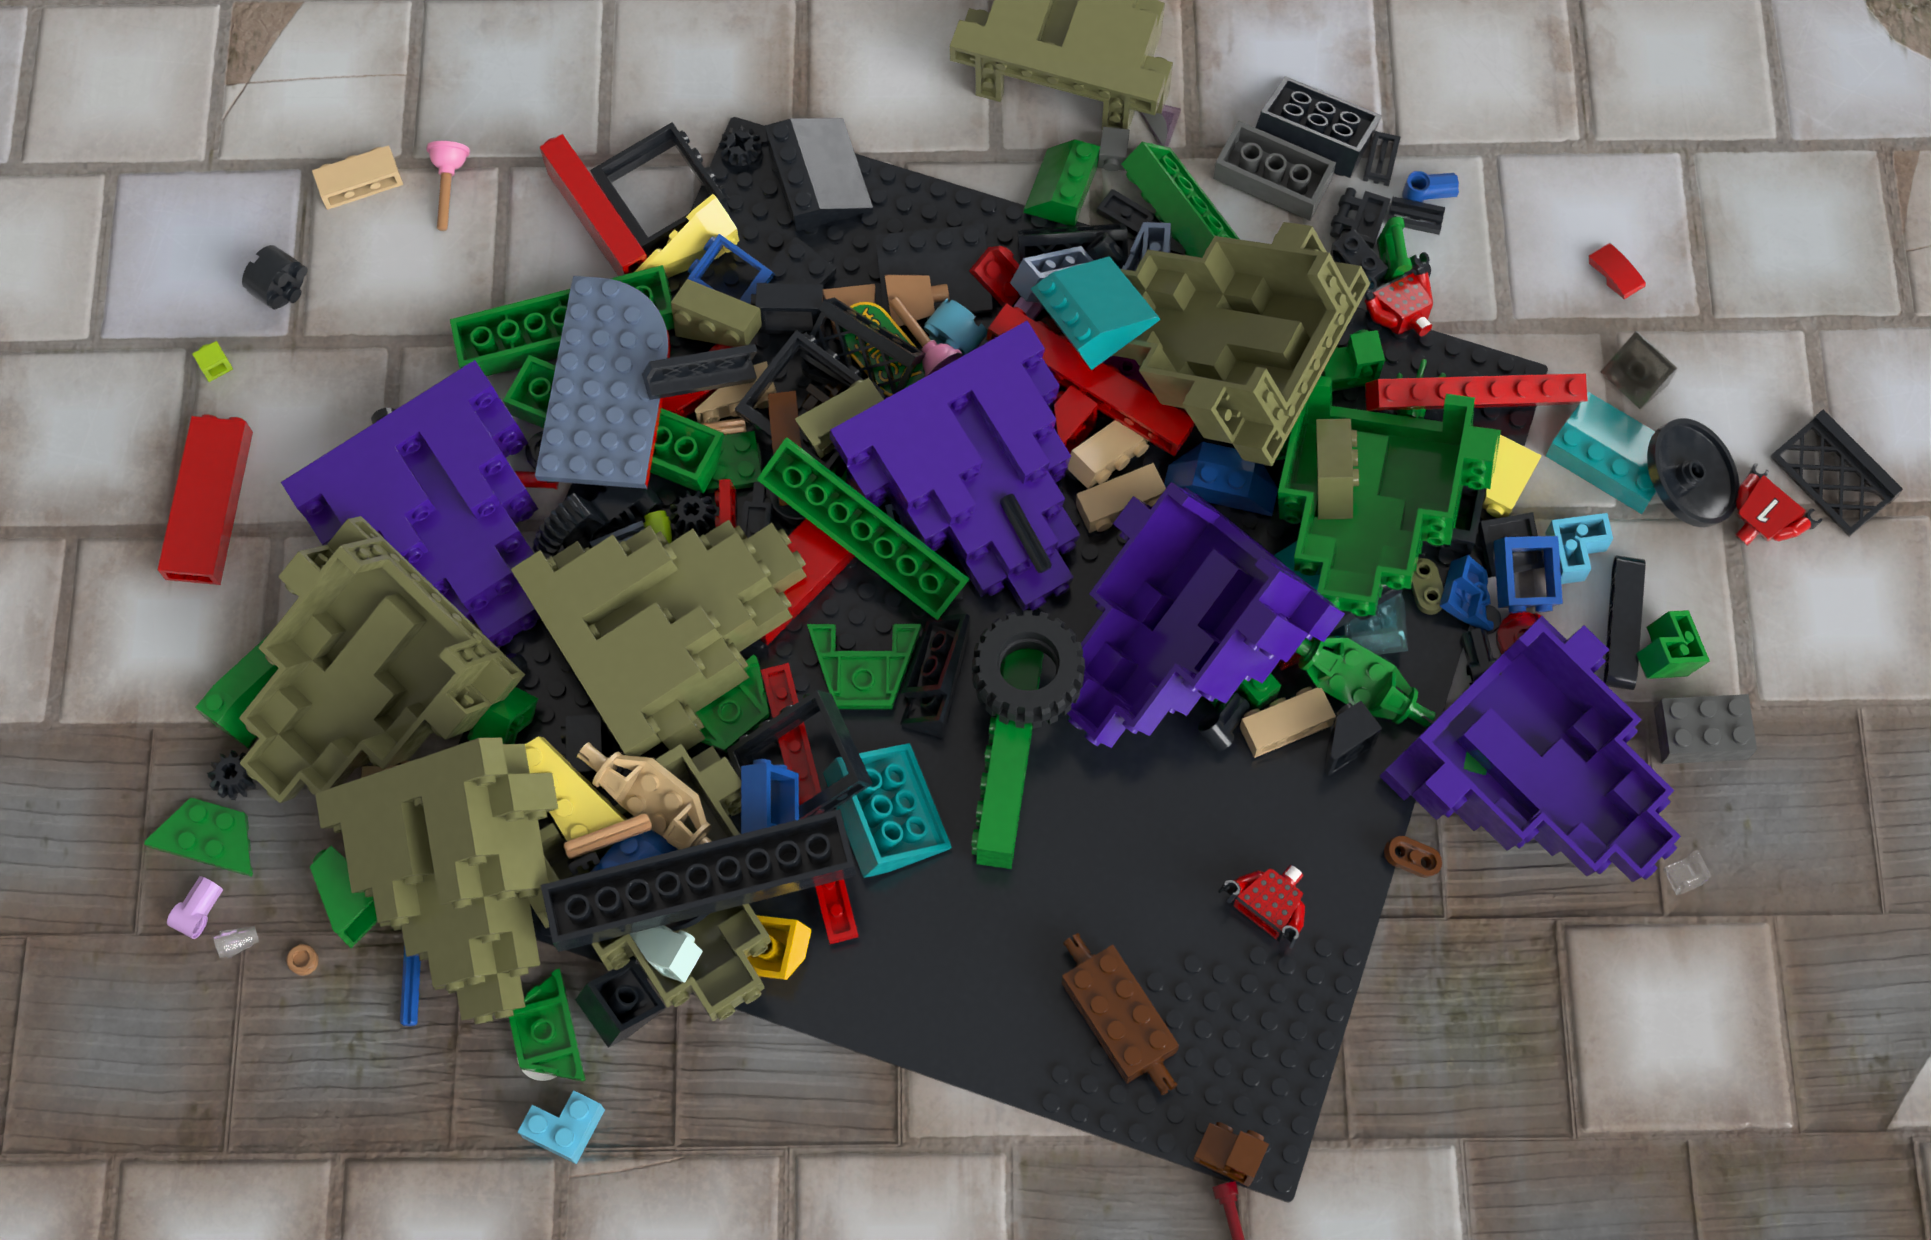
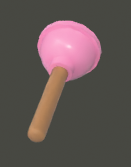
M433 141L427 144L426 150L429 153L431 162L435 167L439 168L438 174L441 175L437 229L446 231L448 229L451 178L455 175V170L462 167L466 157L470 155V149L457 142Z
M896 297L890 301V306L923 347L922 352L925 353V356L922 360L925 377L963 356L959 349H954L948 344H937L935 340L931 341L899 298Z

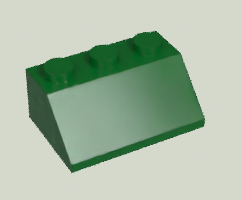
M1074 139L1048 148L1023 213L1072 227L1075 226L1098 167L1100 146Z

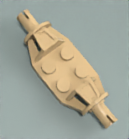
M589 742L579 751L580 753H578L577 758L584 761L597 772L592 784L596 787L602 786L634 817L647 814L652 825L651 830L663 836L669 844L678 849H684L712 842L707 838L712 826L706 821L699 795L656 760L648 757L622 755L619 751L607 758ZM620 766L632 772L627 777H624L616 772V770ZM688 815L697 829L694 834L683 824Z

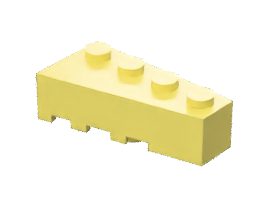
M538 736L525 744L529 772L552 773L558 809L549 811L567 842L628 820L544 737Z

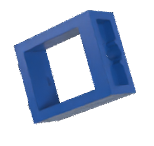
M718 234L716 238L712 236L703 249L706 251L701 260L695 259L689 267L688 272L690 275L688 279L713 289L700 278L722 247L725 246L759 271L740 299L751 304V294H756L757 283H769L775 274L721 234Z
M1558 536L1503 537L1494 541L1498 608H1508L1509 613L1526 612V608L1535 607V612L1553 611V606L1563 604ZM1544 551L1547 597L1515 598L1512 552Z
M767 759L754 760L753 765L741 766V834L799 820V773L788 770L786 765H773L771 760Z

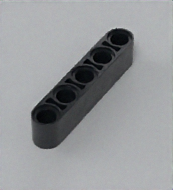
M1616 555L1613 561L1606 647L1609 651L1605 654L1606 662L1603 682L1608 687L1634 690L1637 683L1639 659L1636 653L1640 651L1645 559Z

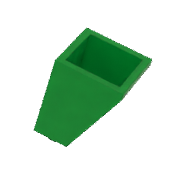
M330 846L327 850L320 851L314 857L310 869L333 931L352 948L377 923L374 897H365L364 892L352 893L347 860L334 847Z

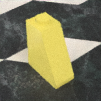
M1500 435L1495 472L1493 473L1491 488L1485 490L1482 508L1486 509L1493 517H1508L1542 455Z

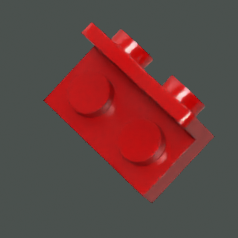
M1004 246L988 247L969 271L1002 307L1006 303L1012 306L1020 296L1010 283L1019 264L1015 261L1013 253Z

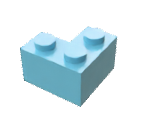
M1607 513L1551 520L1545 532L1546 536H1558L1561 584L1585 581L1591 571L1588 554L1606 552L1613 541Z
M573 1090L559 1118L532 1105L518 1133L524 1139L577 1164L605 1109L600 1103Z

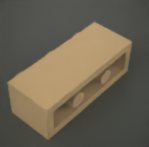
M389 145L376 147L370 152L357 156L352 155L345 160L333 164H324L320 168L312 170L320 196L327 210L403 185Z
M1114 420L1071 451L1070 455L1072 457L1068 464V470L1089 489L1096 483H1104L1116 469L1118 471L1122 470L1134 456L1140 457L1149 447L1147 444L1148 440Z
M1154 463L1077 493L1076 507L1089 533L1096 530L1102 532L1113 525L1133 496L1153 507L1166 487Z
M1307 687L1297 692L1296 697L1288 700L1280 698L1272 702L1267 709L1262 711L1254 709L1247 712L1241 721L1240 730L1254 758L1332 726L1336 715L1322 688L1312 689V687Z

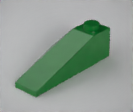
M267 636L218 680L195 707L206 720L248 749L258 737L246 729V725L239 717L279 669L268 662L265 654L259 649Z

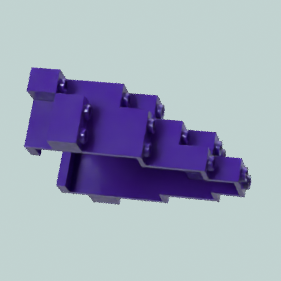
M1028 321L1023 322L830 430V440L847 466L846 483L876 507L881 506L887 497L908 532L934 552L945 545V540L948 542L981 597L987 593L992 596L1000 592L1004 588L1003 584L1005 583L1022 611L1028 608L1034 611L1046 603L1045 599L1052 594L1058 597L1070 589L1069 585L1074 577L1058 552H1061L1063 555L1073 550L1077 546L1075 543L1080 536L1062 507L1065 498L1056 485V482L1065 477L1064 473L1068 469V464L1072 457L1054 429L1057 419L1051 409L1054 407L1053 401L1057 398L1060 385L1042 358L1045 348ZM1008 494L1015 495L1052 563L1051 568L1043 573L1037 572L1000 504L1001 499Z
M475 360L281 482L294 505L306 518L322 545H327L347 519L362 516L472 624L477 623L482 633L496 647L506 645L513 639L514 635L522 630L531 629L536 625L537 620L541 619L511 571L513 567L534 554L515 524L529 519L539 508L506 459L510 455L519 453L528 444V441Z
M1171 482L1153 507L1133 496L1113 523L1122 531L1119 536L1127 543L1089 593L1097 601L1095 606L1103 614L1081 642L1083 658H1085L1083 687L1080 689V696L1077 702L1071 704V710L1067 713L1070 717L1067 720L1079 730L1084 729L1086 731L1085 738L1096 746L1102 743L1112 748L1126 728L1134 734L1140 731L1150 736L1168 711L1172 714L1178 711L1187 716L1201 696L1212 702L1216 698L1226 704L1244 679L1250 681L1253 678L1263 684L1280 659L1288 662L1305 638L1311 640L1312 637H1315L1324 642L1345 613L1201 496L1188 488L1182 489Z
M1543 616L1533 623L1380 775L1404 801L1411 795L1435 820L1439 819L1442 815L1448 818L1455 812L1473 831L1482 826L1506 851L1514 846L1520 849L1525 843L1530 842L1534 838L1551 856L1561 851L1586 877L1594 872L1600 875L1613 863L1632 882L1641 877L1646 880L1658 869L1655 863L1661 857L1664 860L1667 859L1677 849L1674 843L1681 837L1659 815L1670 804L1671 801L1668 797L1675 790L1626 744L1638 732L1635 726L1642 719L1594 674L1606 662L1602 657L1609 649L1585 625L1577 630L1569 639H1566ZM1467 752L1487 770L1486 775L1464 769Z

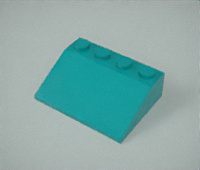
M1110 256L1052 272L1031 288L1043 308L1091 370L1160 321L1159 316Z
M1588 392V401L1582 402L1577 406L1551 443L1546 457L1642 514L1656 494L1647 463L1648 446L1655 431Z
M911 744L859 753L873 784L836 809L841 811L846 834L863 878L888 873L950 850L952 848ZM842 757L836 758L823 772L828 787L849 774Z

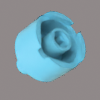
M948 298L942 302L924 326V330L929 334L931 341L935 340L937 344H948L954 349H959L963 356L975 350L987 336L988 332L982 323L979 326L975 324L973 319L976 316L954 300L949 302Z

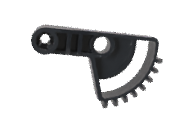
M649 485L647 489L603 486L605 492L601 494L599 491L597 498L593 501H588L573 493L570 496H566V500L559 503V506L551 511V515L545 518V523L540 525V531L535 535L536 538L533 541L532 549L535 553L540 550L548 558L550 556L554 557L577 541L584 549L591 547V541L601 538L613 530L625 528L640 521L644 523V516L655 511H661L664 503Z

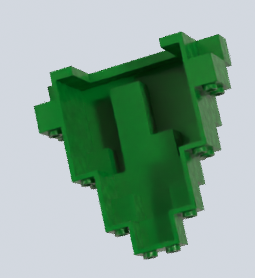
M1320 376L1276 460L1285 459L1278 490L1279 519L1292 524L1301 522L1294 555V571L1307 576L1320 575L1317 591L1340 610L1352 612L1357 616H1375L1378 600L1382 595L1383 585L1396 590L1403 588L1411 589L1413 574L1417 568L1423 541L1436 546L1443 544L1451 545L1463 485L1476 490L1491 488L1501 430L1473 426L1474 397L1446 394L1443 422L1332 406V377ZM1316 419H1351V430H1357V447H1352V449H1358V466L1353 467V469H1359V486H1353V518L1318 519Z

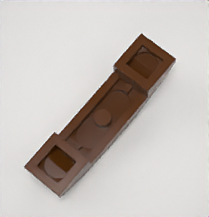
M796 391L768 394L773 455L786 437L802 448L800 428L795 418L799 417ZM779 498L780 506L788 505L785 501Z

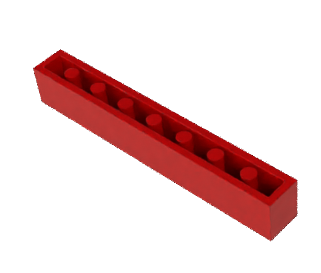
M1007 303L988 328L986 338L988 342L1028 321L1045 348L1042 358L1061 387L1067 390L1073 385L1098 403V410L1169 454L1173 456L1177 454L1195 424L1186 410L1161 404L1155 394L1146 390L1139 381L1135 379L1130 380L1112 365H1106L1102 362L1091 370L1065 336H1059L1052 332L1043 322H1036L1029 318L1022 309L1011 307Z
M1586 373L1377 379L1365 383L1367 411L1444 409L1446 394L1474 397V408L1574 405L1588 401Z

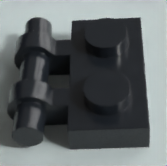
M1348 187L1338 202L1339 210L1331 221L1332 229L1330 235L1334 238H1340L1343 230L1351 231L1354 229L1368 246L1373 249L1391 199L1365 191L1363 198L1359 199L1355 197L1356 190ZM1350 210L1358 211L1355 220L1348 218Z

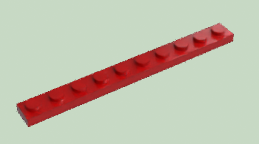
M789 663L761 670L772 717L775 718L784 707L799 702ZM804 722L778 739L787 769L799 773V806L821 792ZM844 879L815 886L829 943L834 944L859 937Z

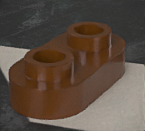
M1406 836L1392 838L1385 845L1384 854L1390 864L1419 877L1427 878L1436 875L1442 867V858L1437 850ZM1395 848L1400 850V857L1395 854ZM1421 859L1426 861V868L1421 865Z

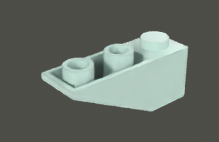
M664 925L630 934L646 960L659 973L684 983L703 952L694 943L695 938L682 930L675 933Z

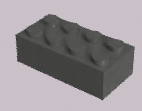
M1238 121L1215 163L1213 179L1311 221L1333 178L1336 162Z

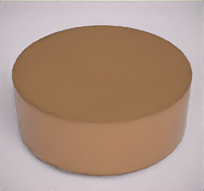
M305 944L293 947L287 955L289 969L300 976L312 973L318 965L317 953L313 948Z

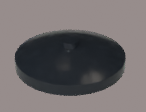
M1687 418L1672 420L1658 428L1649 442L1647 463L1652 484L1664 505L1677 518L1696 527H1711L1729 518L1736 509L1740 483L1734 460L1722 440L1704 424Z

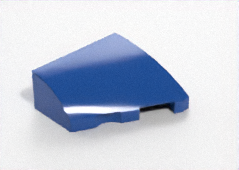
M1469 555L1451 561L1440 607L1467 624L1490 631L1493 630L1494 623L1487 620L1486 606L1491 604L1490 594L1487 590V570Z

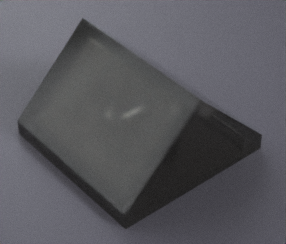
M1635 331L1600 372L1639 409H1642L1669 385L1678 368L1638 331Z

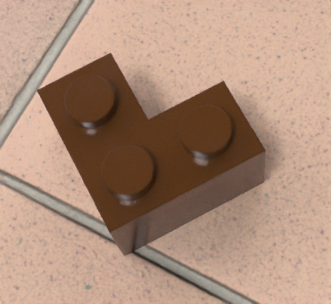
M1217 1122L1216 1125L1209 1123L1193 1161L1249 1187L1269 1144L1263 1141L1264 1137L1254 1131L1247 1130L1246 1133L1240 1131L1239 1135H1235L1232 1133L1233 1129L1221 1122Z

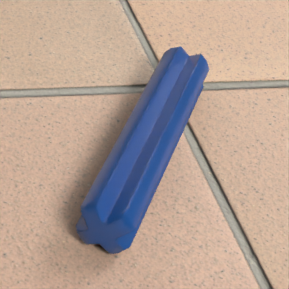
M405 945L400 1023L403 1026H415L418 1022L421 961L419 956L406 957Z

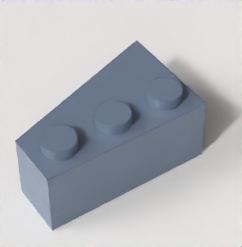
M1143 222L1130 250L1128 260L1122 269L1136 271L1147 250L1170 253L1171 223Z
M1081 246L1023 258L1010 283L1026 302H1039L1031 288L1052 272L1094 260Z

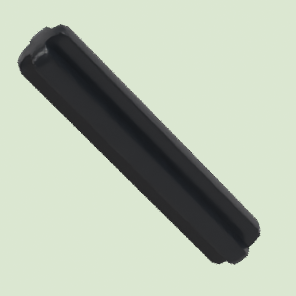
M1008 494L1004 496L1000 504L1037 572L1043 573L1049 570L1052 563L1015 495Z

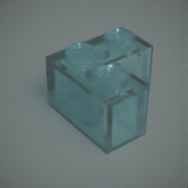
M1402 592L1378 605L1376 615H1373L1370 619L1359 620L1355 618L1344 624L1345 636L1378 655L1408 651L1406 612Z

